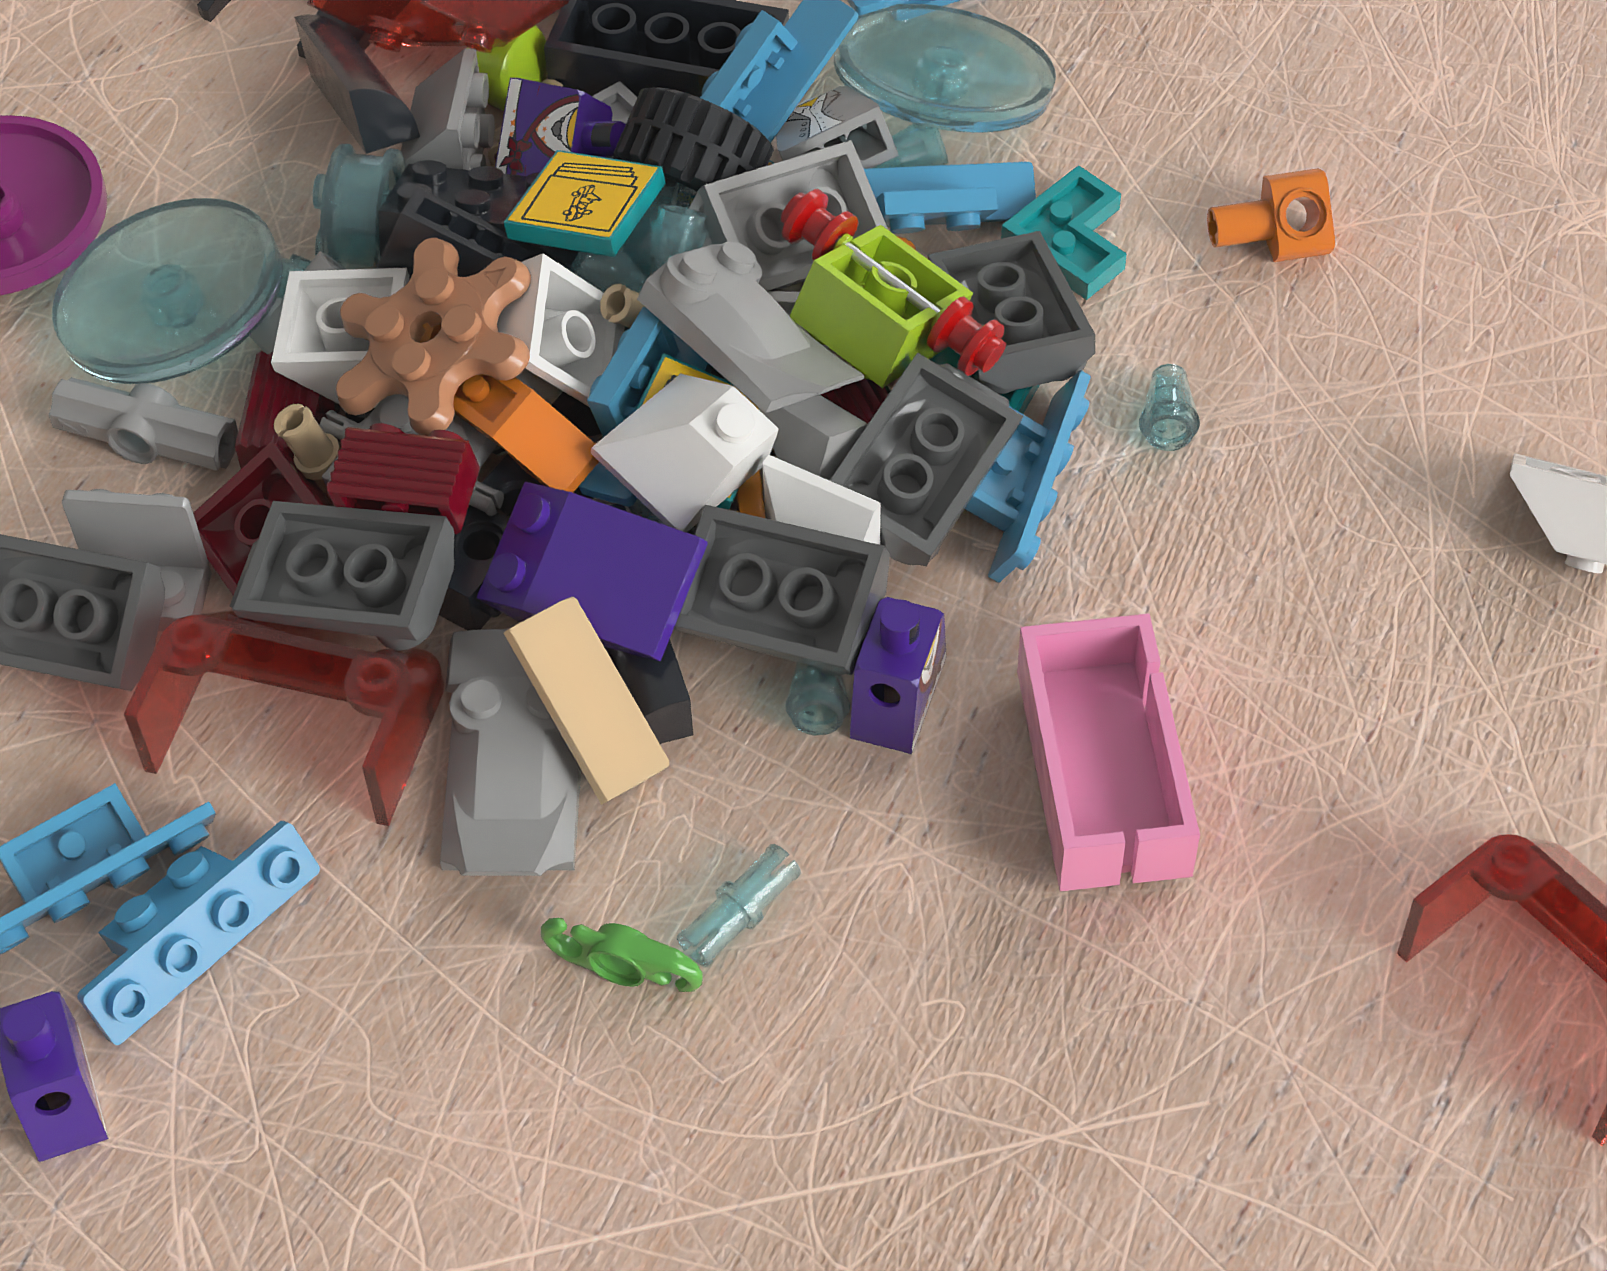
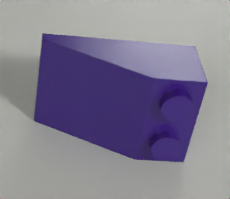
M524 482L477 599L521 623L566 598L575 597L604 647L661 661L708 542L701 537L572 492Z

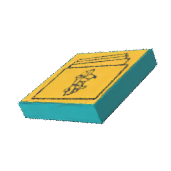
M557 150L504 221L507 237L517 241L615 257L666 184L663 168L661 166Z

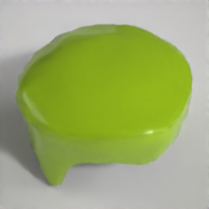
M509 25L487 45L467 48L476 49L479 73H487L489 96L487 104L502 111L505 110L510 78H521L536 82H542L547 79L544 52L546 39L543 32L536 25Z

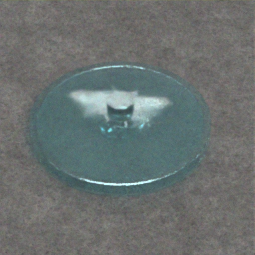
M896 4L864 15H858L857 21L834 52L833 58L836 73L844 85L851 87L876 102L881 111L915 124L956 132H998L1018 128L1033 122L1044 114L1049 107L1056 80V72L1051 59L1039 45L1021 32L999 21L973 12L928 4Z
M192 198L151 207L109 228L92 241L78 258L72 262L63 275L55 293L52 307L54 330L73 362L86 373L101 380L121 384L155 383L186 375L213 363L229 353L250 336L262 323L276 301L283 280V260L280 249L267 224L260 216L245 206L231 201L213 198Z

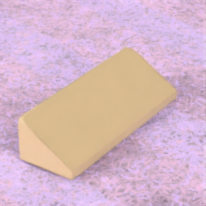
M575 597L566 598L504 632L506 639L601 805L668 768L669 760Z

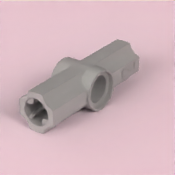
M71 377L69 380L61 379L52 393L49 418L53 428L108 442L109 446L117 454L129 461L148 464L152 463L157 455L217 471L220 467L226 469L235 454V443L238 435L235 419L181 406L170 393L158 386L141 383L135 385L131 392H126Z

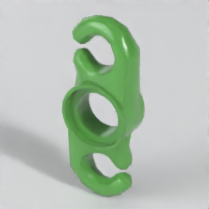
M549 918L541 926V938L547 947L564 960L594 971L597 975L612 983L634 987L641 985L644 979H647L662 986L671 982L672 975L670 973L681 976L675 982L679 992H694L702 985L703 973L693 960L678 949L650 939L640 931L629 926L608 923L602 925L596 931L580 924L572 927L570 932L572 937L562 934L567 930V924L563 918Z

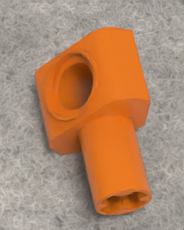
M1316 168L1263 176L1261 200L1210 207L1207 213V226L1213 247L1217 248L1266 240L1274 262L1330 254L1335 247V234L1326 173ZM1293 200L1300 202L1305 207L1307 213L1306 222L1299 231L1293 229L1286 219V209Z

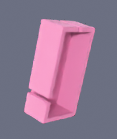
M1150 613L1020 627L1017 673L1059 891L1120 885L1121 873L1131 872L1133 883L1193 877L1200 832L1164 674L1159 672L1160 657Z

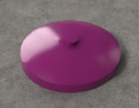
M0 115L1 296L40 284L69 267L95 240L102 227L107 210V191L103 175L95 155L87 144L64 127L27 116Z

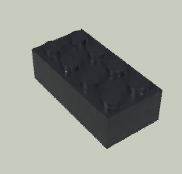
M565 0L544 45L548 79L563 84L562 87L576 89L591 96L620 81L636 97H638L639 92L643 88H668L700 98L707 79L714 72L721 69L735 49V43L740 32L748 24L754 22L761 10L779 20L783 26L789 20V10L737 0Z

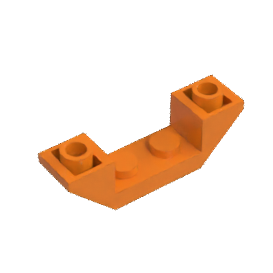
M474 375L457 388L453 400L455 414L504 449L527 474L542 485L573 493L599 463L591 454V449L595 443L539 394L516 377L508 380H497L489 375Z

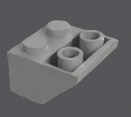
M464 48L416 86L410 111L415 118L420 137L402 143L397 164L398 178H400L408 164L424 160L439 161L444 163L447 168L465 170L486 166L483 151L484 148H491L493 146L495 123L493 114H485L489 96V80L487 73H479L476 49Z

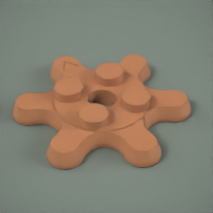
M429 238L421 242L414 252L413 274L403 288L395 294L383 298L373 297L364 293L353 294L342 304L340 315L345 331L354 338H363L370 341L368 352L362 361L344 373L337 382L336 392L340 406L348 414L360 415L372 410L381 400L394 394L405 395L409 398L407 410L410 426L418 435L429 436L433 430H446L453 421L455 413L453 406L454 394L464 381L480 374L492 376L497 380H508L522 373L528 365L530 350L527 345L517 337L499 333L497 322L503 309L527 291L531 283L529 269L518 260L510 257H501L494 260L475 275L459 277L457 272L459 255L452 244L438 238ZM428 323L431 327L441 324V330L433 339L420 343L426 331L423 327L424 324Z

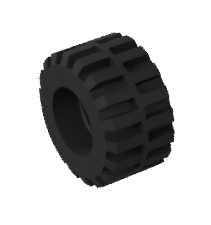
M643 88L639 92L614 150L613 159L661 166L666 184L659 193L690 206L697 191L702 186L767 166L774 147L756 127L718 105L673 89Z

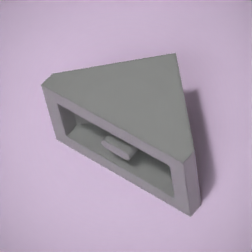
M821 395L768 413H764L759 408L779 428L773 444L777 458L829 481L868 425Z

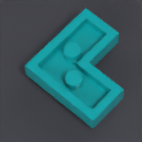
M1078 165L1003 223L1001 239L1040 231L1071 290L1085 300H1088L1125 270L1127 253L1093 231L1120 210L1121 193Z

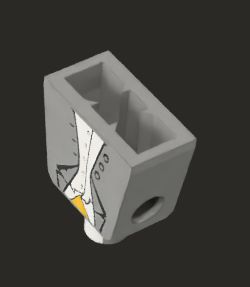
M847 85L839 86L818 97L803 101L800 105L796 106L776 135L778 151L783 161L849 140L853 142L863 169L876 167L899 156L879 105Z

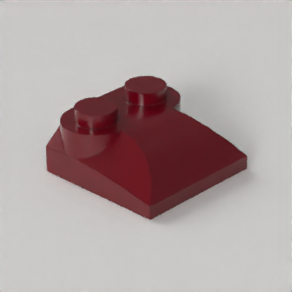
M271 441L193 512L207 559L233 596L252 545L260 537L273 501L332 506L316 483L311 479H306L296 468L294 459L274 441Z

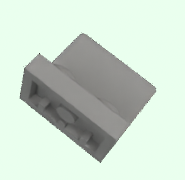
M104 489L90 491L66 490L62 499V505L78 549L160 566L161 578L165 587V601L158 631L196 634L212 573L190 501L185 497H176L165 493L145 495L115 493Z

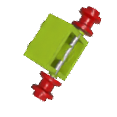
M814 189L807 194L800 192L788 202L781 215V222L784 224L782 229L783 239L792 245L798 244L805 239L814 246L812 266L790 317L808 331L809 335L817 342L829 347L853 365L857 371L864 374V378L874 381L882 388L901 377L917 353L930 359L947 347H950L960 355L958 369L967 376L972 375L977 370L985 373L997 363L1006 348V342L1001 339L1004 333V325L995 319L981 325L971 317L973 311V303L970 301L973 295L972 291L881 224L853 239L858 227V218L849 211L842 212L836 217L827 211L828 196L820 189Z

